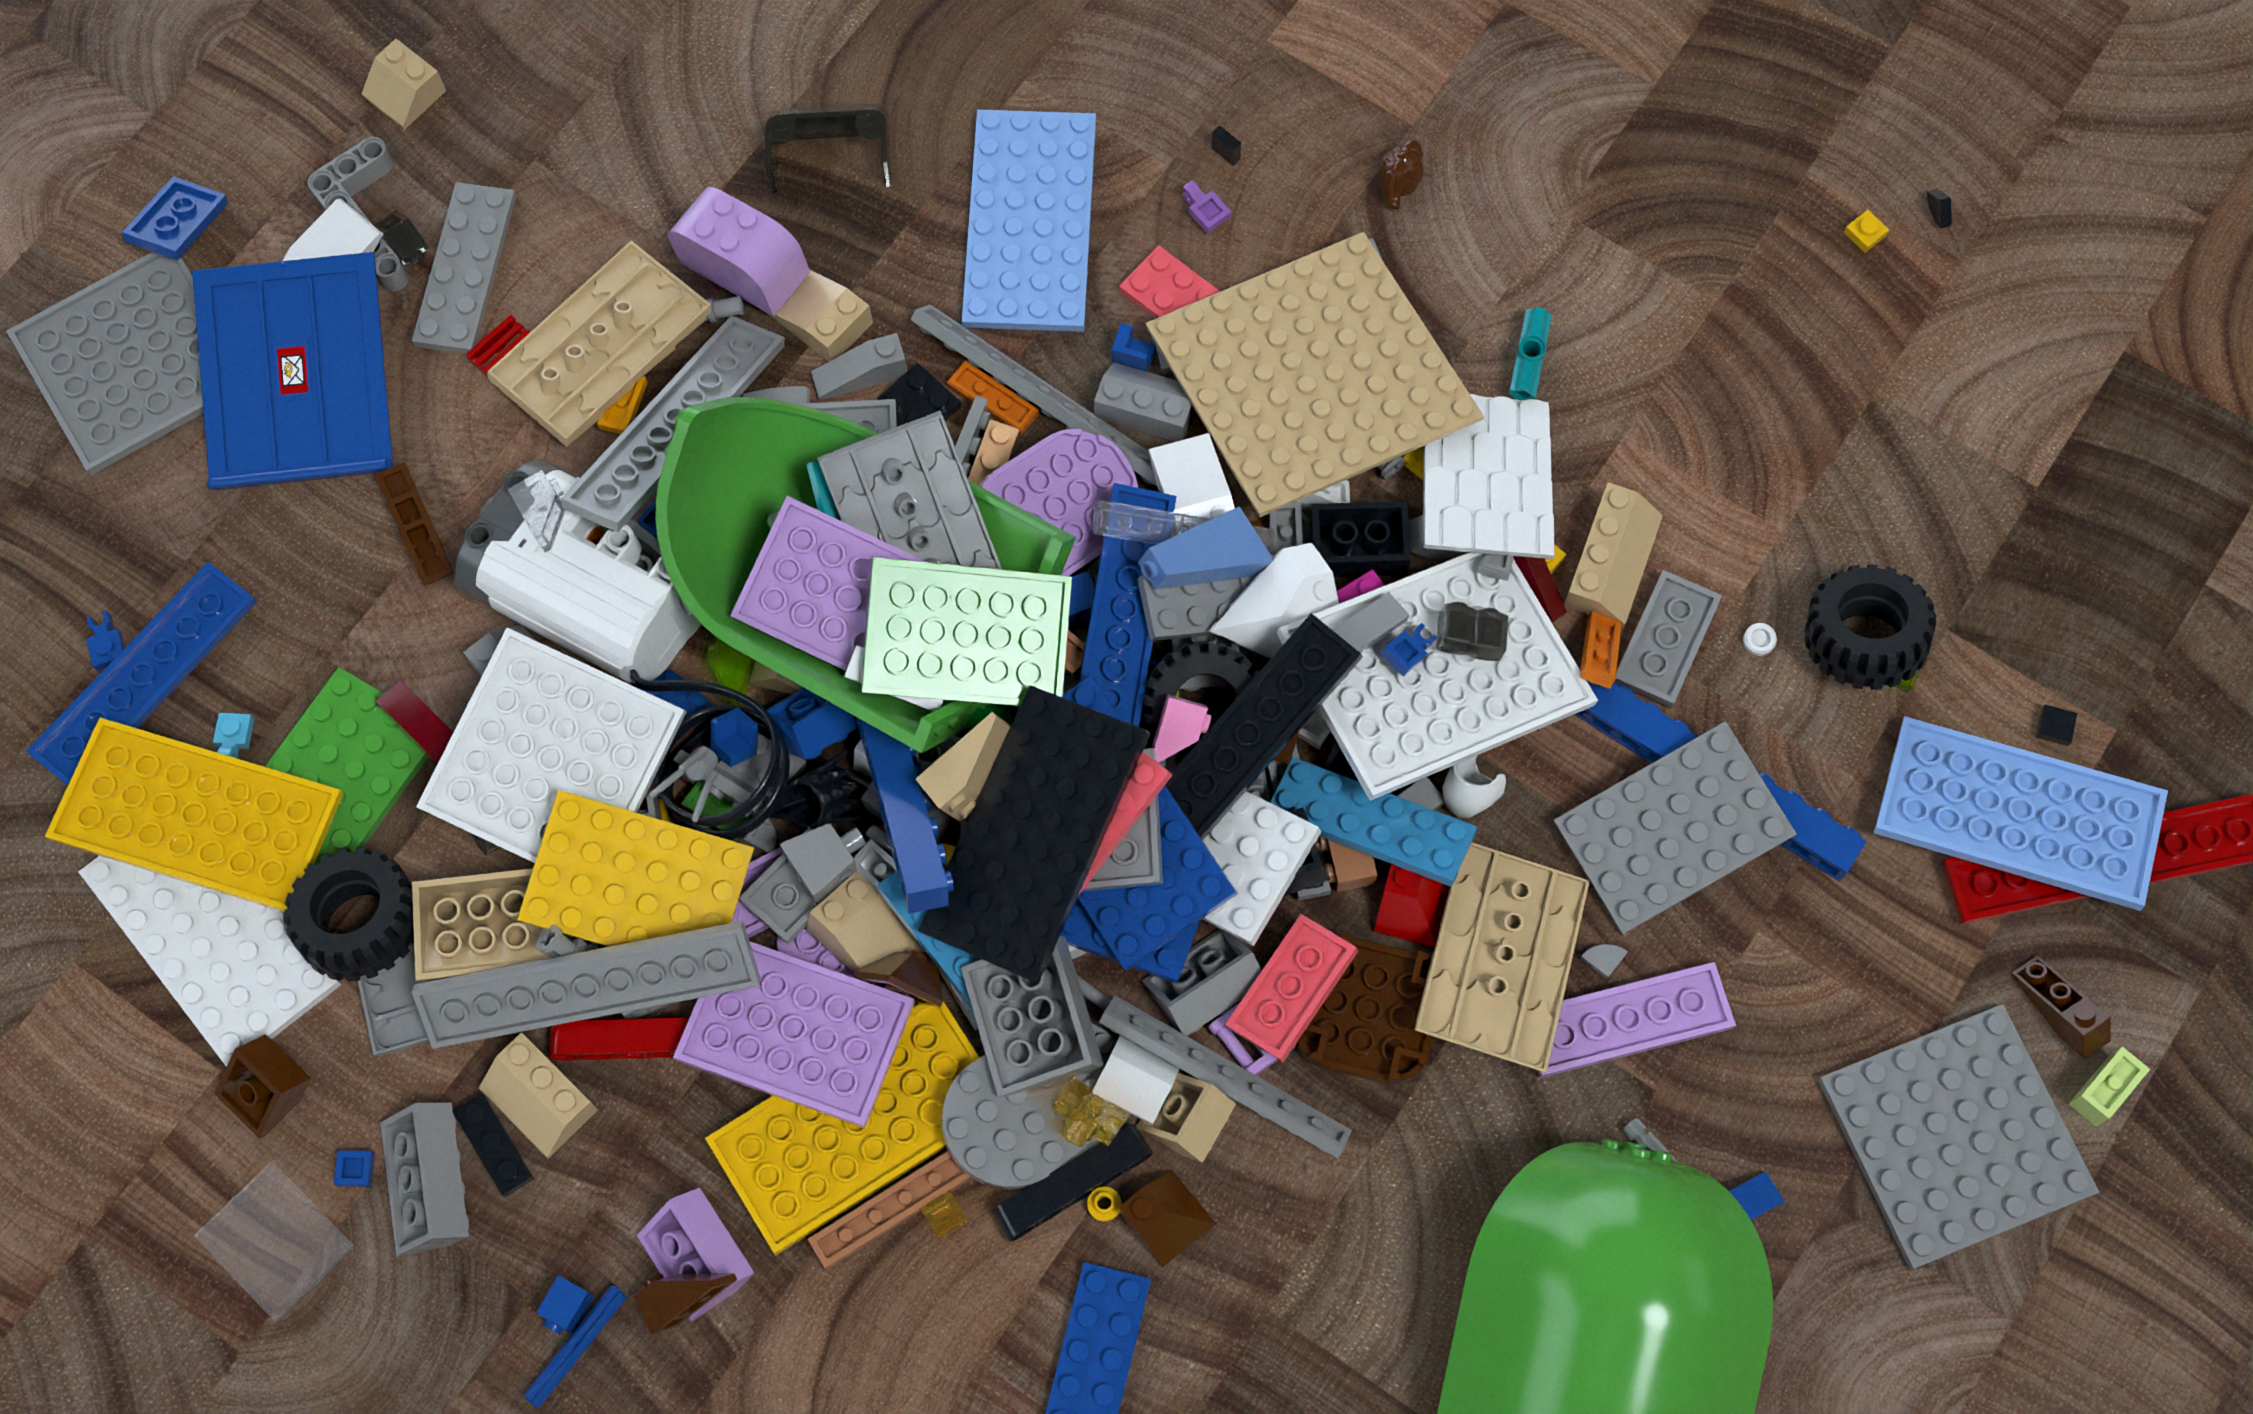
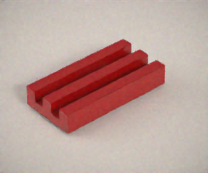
M509 315L465 355L471 363L488 377L487 371L523 340L530 331L526 330L512 315ZM517 334H521L507 348H505L506 344L510 342ZM496 353H500L486 366L484 365Z

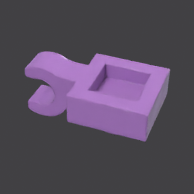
M1193 180L1183 186L1185 192L1182 194V197L1191 205L1188 213L1207 234L1231 218L1230 209L1213 190L1205 195Z

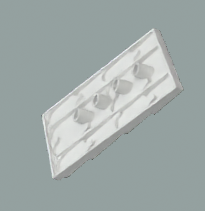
M1470 394L1484 415V420L1423 446V548L1553 559L1554 514L1548 402L1536 399L1516 400L1508 397H1481Z

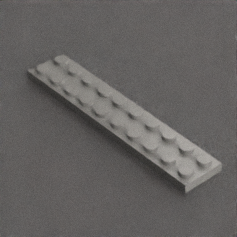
M730 316L561 498L562 508L619 532L658 488L661 471L666 459L665 449L672 440L676 428L675 419L678 413L691 405L727 397H740L784 348L785 337L737 317Z
M739 921L414 984L411 993L431 1047L434 1049L760 986L761 977L744 922Z

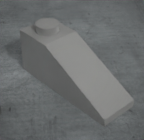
M898 333L866 341L812 370L811 374L820 401L900 379L908 371Z

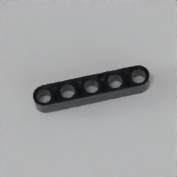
M1131 1124L1051 1172L1050 1176L1028 1186L1002 1202L992 1210V1214L1008 1241H1015L1088 1197L1096 1188L1104 1187L1150 1158L1153 1152L1136 1124Z

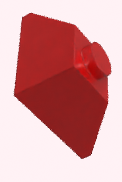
M1391 864L1373 932L1435 948L1450 886Z

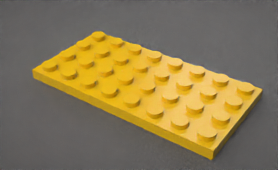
M99 717L45 837L56 843L284 912L285 909H288L285 905L287 894L294 892L292 888L293 883L297 877L302 878L306 874L304 869L311 863L314 865L344 793L334 787Z
M944 1001L941 1007L918 1004L911 1011L866 1128L771 1096L705 1139L771 1250L777 1256L946 1148L942 1134L941 1115L947 1092L960 1072L979 1059V1056Z

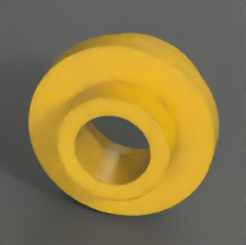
M1110 1187L1096 1188L1091 1192L1087 1201L1090 1215L1101 1222L1115 1219L1119 1214L1118 1207L1122 1205L1120 1195ZM1101 1198H1108L1111 1201V1206L1108 1209L1099 1208L1098 1201Z

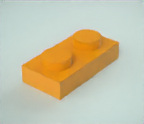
M645 376L635 382L634 387L603 413V417L597 422L599 430L622 434L635 420L648 383Z

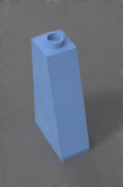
M1239 506L1150 547L1138 561V564L1141 567L1143 576L1150 581L1154 589H1163L1254 577L1264 571L1274 559Z

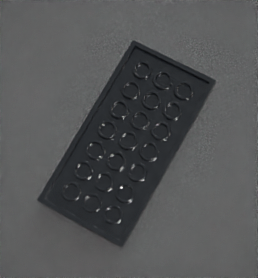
M1030 685L945 870L951 872L954 891L948 892L949 906L927 910L918 931L1039 984L1150 733L1145 729Z

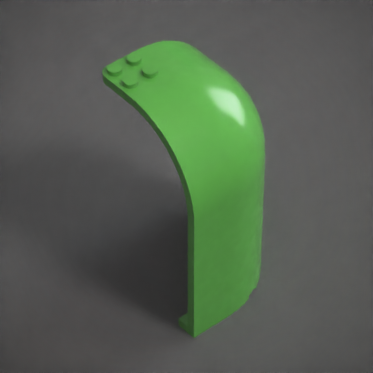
M756 397L716 399L691 405L678 413L675 419L676 428L672 440L665 449L666 459L658 483L656 529L660 552L667 573L680 598L695 618L713 635L729 646L920 753L946 741L966 728L974 720V716L971 714L978 707L984 710L989 704L943 700L941 708L930 712L890 695L861 693V684L844 678L845 670L730 616L771 530L767 524L768 515L780 511L786 496L818 510L806 464L818 461L817 457L832 453L835 450L863 441L879 433L847 419L817 409ZM968 480L1002 570L1061 576L1076 537Z
M1603 1138L1602 1144L1589 1142L1568 1143L1539 1155L1528 1163L1505 1187L1486 1217L1476 1240L1466 1275L1437 1414H1755L1771 1336L1773 1292L1764 1247L1748 1214L1736 1198L1711 1176L1696 1168L1671 1160L1673 1155L1671 1153L1652 1149V1151L1645 1150V1145L1629 1141L1622 1143Z

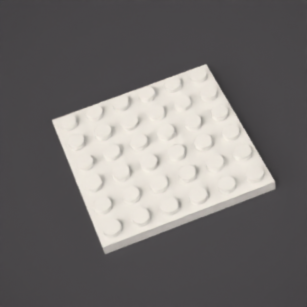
M506 628L416 807L535 863L558 790L638 812L686 711Z

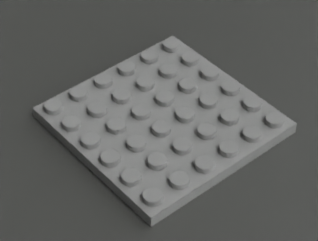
M151 252L6 331L90 476L204 414L193 277L182 257L176 260L156 252Z
M2003 1004L1818 1079L1910 1271L2100 1193Z

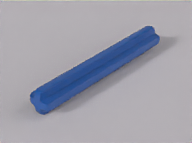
M616 1286L609 1287L526 1391L524 1398L530 1404L540 1407L626 1300L627 1296Z

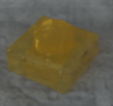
M950 1190L920 1208L938 1239H941L968 1221Z

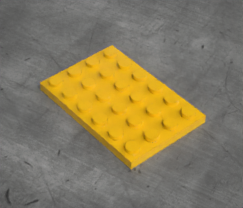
M558 790L517 920L547 929L555 925L562 929L564 934L609 947L729 924L732 922L754 847Z

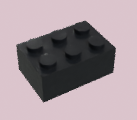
M1407 501L1312 504L1310 513L1311 543H1313L1330 567L1334 577L1362 576L1372 569L1377 576L1408 575L1411 563Z

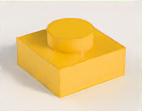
M1867 210L1846 226L1843 233L1866 253L1887 236L1889 229Z

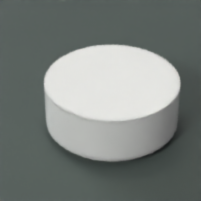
M1765 623L1751 625L1743 637L1745 648L1757 656L1769 654L1777 642V635L1774 629Z

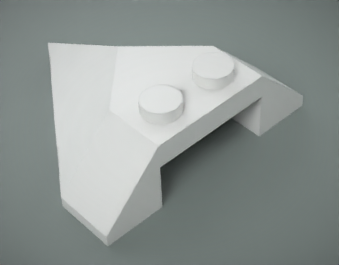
M1313 543L1280 549L1273 557L1274 560L1253 579L1228 607L1229 610L1218 622H1215L1208 632L1234 641L1239 646L1271 659L1283 646L1277 635L1280 627L1305 618L1311 613L1315 614L1338 605L1339 601L1333 572Z

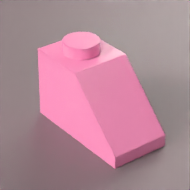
M1167 694L1152 748L1156 751L1157 763L1199 741L1201 733H1207L1211 715L1207 714L1208 708L1206 705Z

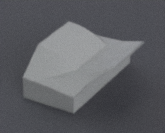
M1294 502L1269 513L1271 555H1276L1283 548L1311 543L1310 520L1304 515L1301 509V502Z

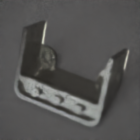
M873 103L782 108L775 111L765 125V168L771 192L778 193L777 144H784L791 140L859 136L866 139H880L881 164L885 187H892L890 121L886 108L880 104Z

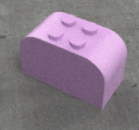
M706 187L668 232V239L680 264L736 296L740 295L743 300L773 317L810 273L799 243L787 229L774 219L714 187Z

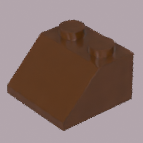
M264 1034L235 1048L215 1091V1095L260 1139L300 1102L311 1078L278 1045Z

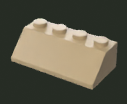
M1607 482L1566 597L1565 607L1587 615L1595 611L1622 622L1621 626L1625 627L1663 517L1641 494Z

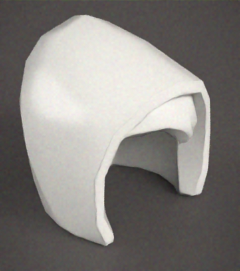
M1477 756L1451 766L1443 784L1445 805L1450 812L1459 818H1470L1486 810L1502 797L1505 790V775L1498 774L1496 779L1492 780L1481 774L1476 765Z

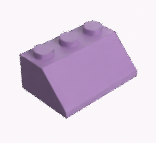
M700 1188L670 1199L637 1234L640 1242L664 1278L677 1274H735L737 1280L689 1317L690 1321L697 1319L734 1294L754 1274L748 1261Z

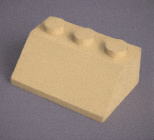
M522 1032L496 1056L479 1087L548 1159L598 1111Z

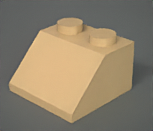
M394 39L374 58L362 91V96L405 130L444 94L446 89L435 68L399 40Z
M1178 1073L1153 1124L1151 1125L1140 1119L1137 1128L1143 1134L1176 1153L1203 1163L1219 1133L1228 1121L1236 1103L1213 1084Z

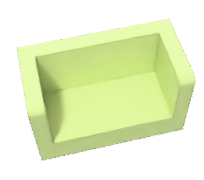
M2122 1046L2105 1059L2069 1105L2097 1127L2113 1116L2149 1072L2150 1068Z

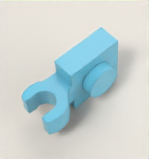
M218 714L213 739L214 745L219 747L217 753L238 759L239 749H249L255 720L251 714Z

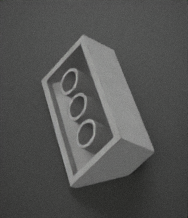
M414 1103L380 1122L396 1256H405L451 1246L469 1237V1218L466 1215L464 1202L465 1186L461 1179L459 1164L461 1156L457 1148L456 1119L453 1115L452 1103Z

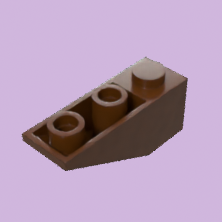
M2037 955L2012 972V977L2058 1036L2081 1057L2086 1059L2111 1041V1017L2040 956Z

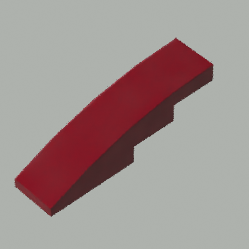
M400 680L375 700V702L399 726L402 732L422 750L424 755L437 766L454 732Z

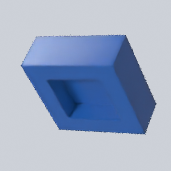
M337 1150L334 1185L336 1187L371 1188L375 1153L372 1151Z

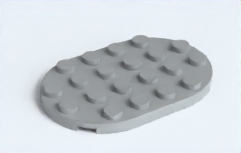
M1092 1024L1105 1066L1117 1040L1101 1027ZM984 1055L963 1069L951 1084L943 1104L941 1127L947 1150L955 1163L968 1176L982 1184L986 1183L1013 1190L1027 1188L1050 1176L1051 1172L1119 1132L1130 1114L1091 1094L1104 1067L1070 1079L998 1097L987 1057Z

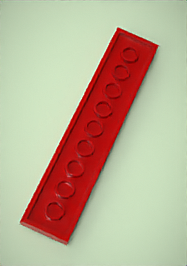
M2253 794L2164 812L2149 885L2253 863ZM1957 857L1945 858L1942 861L1962 924L2091 897Z

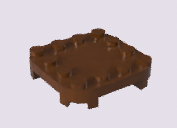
M1340 933L1338 936L1357 947L1358 953L1297 1041V1051L1309 1063L1320 1068L1387 1085L1409 1084L1422 1072L1429 1056L1433 1036L1414 1030L1431 963L1430 955L1419 950L1418 953H1413L1353 938V934Z

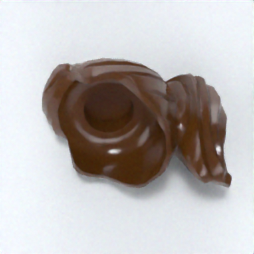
M1406 140L1402 144L1395 145L1392 150H1389L1383 156L1379 164V189L1386 204L1392 209H1399L1400 196L1413 193L1423 177V163L1421 161L1423 153L1420 143L1416 140Z

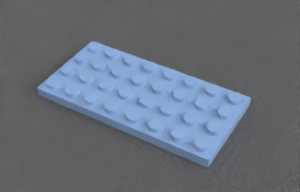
M977 110L962 310L963 327L1084 332L1096 113Z
M1904 716L1873 833L2141 911L2146 902L2168 790Z

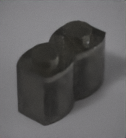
M1463 602L1447 603L1443 606L1438 616L1436 649L1454 655H1469L1485 661H1500L1507 648L1508 616L1494 608L1476 610Z

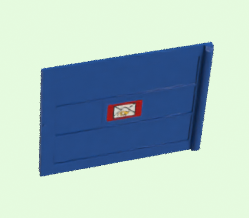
M374 252L192 271L209 472L208 487L210 490H226L376 474L393 467Z

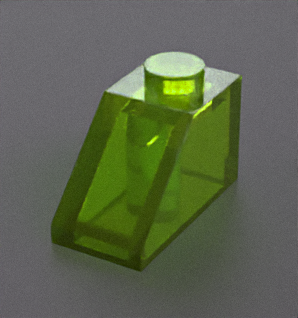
M717 638L715 645H710L708 648L706 663H708L719 685L747 695L750 685L749 681L756 660ZM726 697L730 705L743 707V703Z

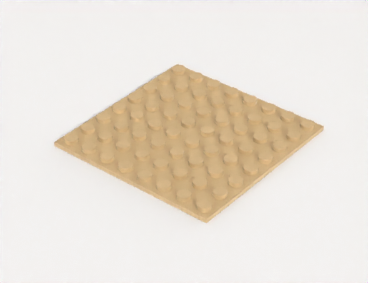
M1364 232L1146 323L1147 330L1259 517L1484 420L1481 410Z

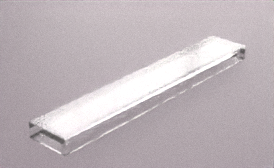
M1097 500L1094 503L1093 534L1159 544L1211 519ZM1253 526L1269 553L1274 555V529Z

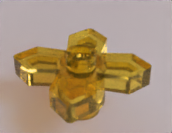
M1075 1077L1068 1081L1051 1105L1053 1109L1065 1116L1062 1121L1063 1127L1060 1131L1062 1136L1068 1142L1079 1147L1084 1146L1086 1142H1090L1093 1137L1109 1145L1129 1116L1113 1103L1105 1102L1101 1097L1093 1094L1090 1087Z

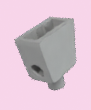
M826 824L781 843L780 846L790 865L817 905L856 872L857 866L851 853L866 845V842L856 827L839 837L832 825Z

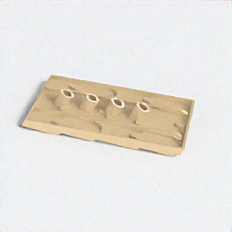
M630 241L487 371L488 380L567 447L601 419L603 413L634 387L635 382L673 352L675 346L700 326L706 320V316L711 313V304L633 241Z
M1472 842L1453 886H1450L1414 1030L1547 1073L1590 881Z

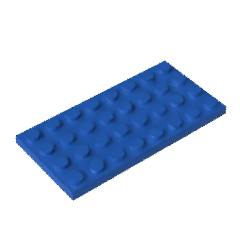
M1091 675L1062 695V698L1123 721ZM1166 785L1158 793L1163 884L1083 891L1078 896V899L1120 964L1127 971L1238 894Z

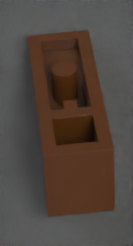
M734 1273L677 1274L664 1278L663 1274H659L644 1282L645 1288L635 1295L634 1299L652 1335L680 1325L734 1283L737 1278Z

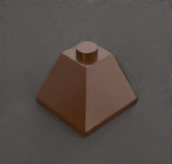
M909 950L908 954L893 953L855 971L853 976L856 979L911 997L915 1000V1004L941 1007L943 1003L938 967L926 962L928 957L917 951Z
M1173 1170L1145 1185L1118 1207L1119 1215L1162 1268L1216 1224Z

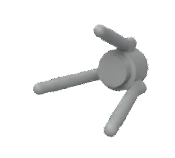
M707 747L697 748L679 766V769L652 790L649 796L651 798L656 797L685 773L692 780L705 779L692 816V821L697 822L712 783L718 777V773L714 770L718 765L717 755Z

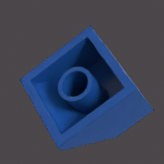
M804 687L766 710L782 735L789 754L805 760L819 756L822 753V749L832 743L843 741L848 737V733L858 728L852 714Z

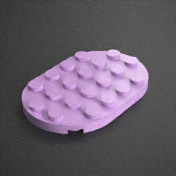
M1066 429L1051 434L994 470L979 485L1076 537L1061 576L1071 575L1101 554L1113 484L1118 483L1138 488L1135 473L1124 453L1100 434L1096 436L1084 432L1082 429Z

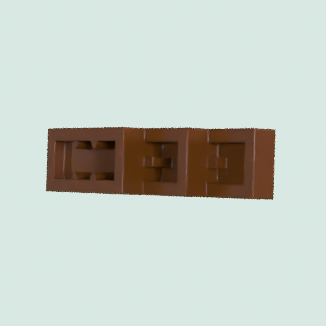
M400 463L375 474L398 526L400 535L424 586L454 574L406 463Z

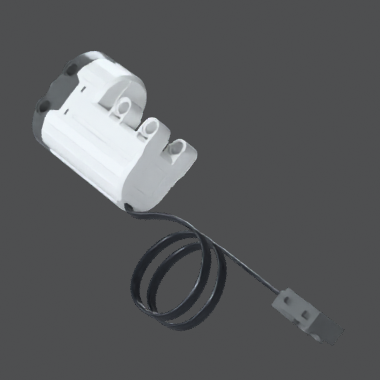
M542 459L532 460L521 465L504 478L499 491L485 502L476 522L466 529L465 537L458 549L455 560V587L459 588L462 593L620 679L628 683L633 682L644 690L654 692H708L734 699L752 708L749 709L737 705H717L702 709L685 718L681 722L653 779L655 788L662 783L663 768L667 756L676 742L687 731L705 720L719 717L738 707L752 720L760 723L757 724L758 733L772 740V752L767 771L759 786L750 797L726 813L714 816L700 815L699 820L693 822V814L679 808L674 803V783L658 795L683 827L727 840L736 839L752 832L763 824L776 809L783 797L789 779L790 758L788 748L770 715L752 698L719 684L693 680L652 681L669 666L686 641L701 625L684 604L673 586L662 556L653 565L647 556L640 555L641 544L628 525H624L619 532H616L563 509L561 498L580 479L579 477ZM628 542L626 545L620 547L622 543ZM711 726L699 731L688 739L675 756L681 749L690 754L700 744L710 739ZM781 755V770L776 787L767 803L754 817L737 827L727 830H708L694 825L720 826L729 824L742 818L754 809L770 789L778 771ZM820 756L808 759L819 766L827 761ZM673 759L669 764L665 779L678 770ZM837 765L832 767L833 769H842ZM850 772L842 778L847 781L857 782L858 787L866 791L861 798L868 812L883 819L873 781L870 784ZM930 798L931 810L927 812L929 817H935L938 828V837H935L936 844L946 843L956 826L951 816L940 810Z

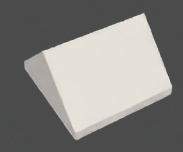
M1120 1035L1091 1094L1152 1125L1173 1086L1180 1068L1172 1066L1168 1061L1150 1051L1142 1049L1138 1044Z

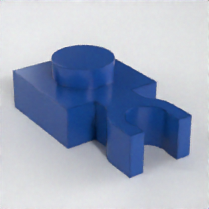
M107 611L102 612L104 621L100 625H96V621L91 616L86 617L88 626L95 633V636L86 638L92 665L97 671L105 669L125 649L122 633L117 628L111 630L113 628V620Z
M1423 623L1417 626L1411 635L1404 630L1380 653L1403 677L1426 657L1428 653L1425 650L1437 639L1435 635L1430 639H1425L1420 635V632L1425 627Z

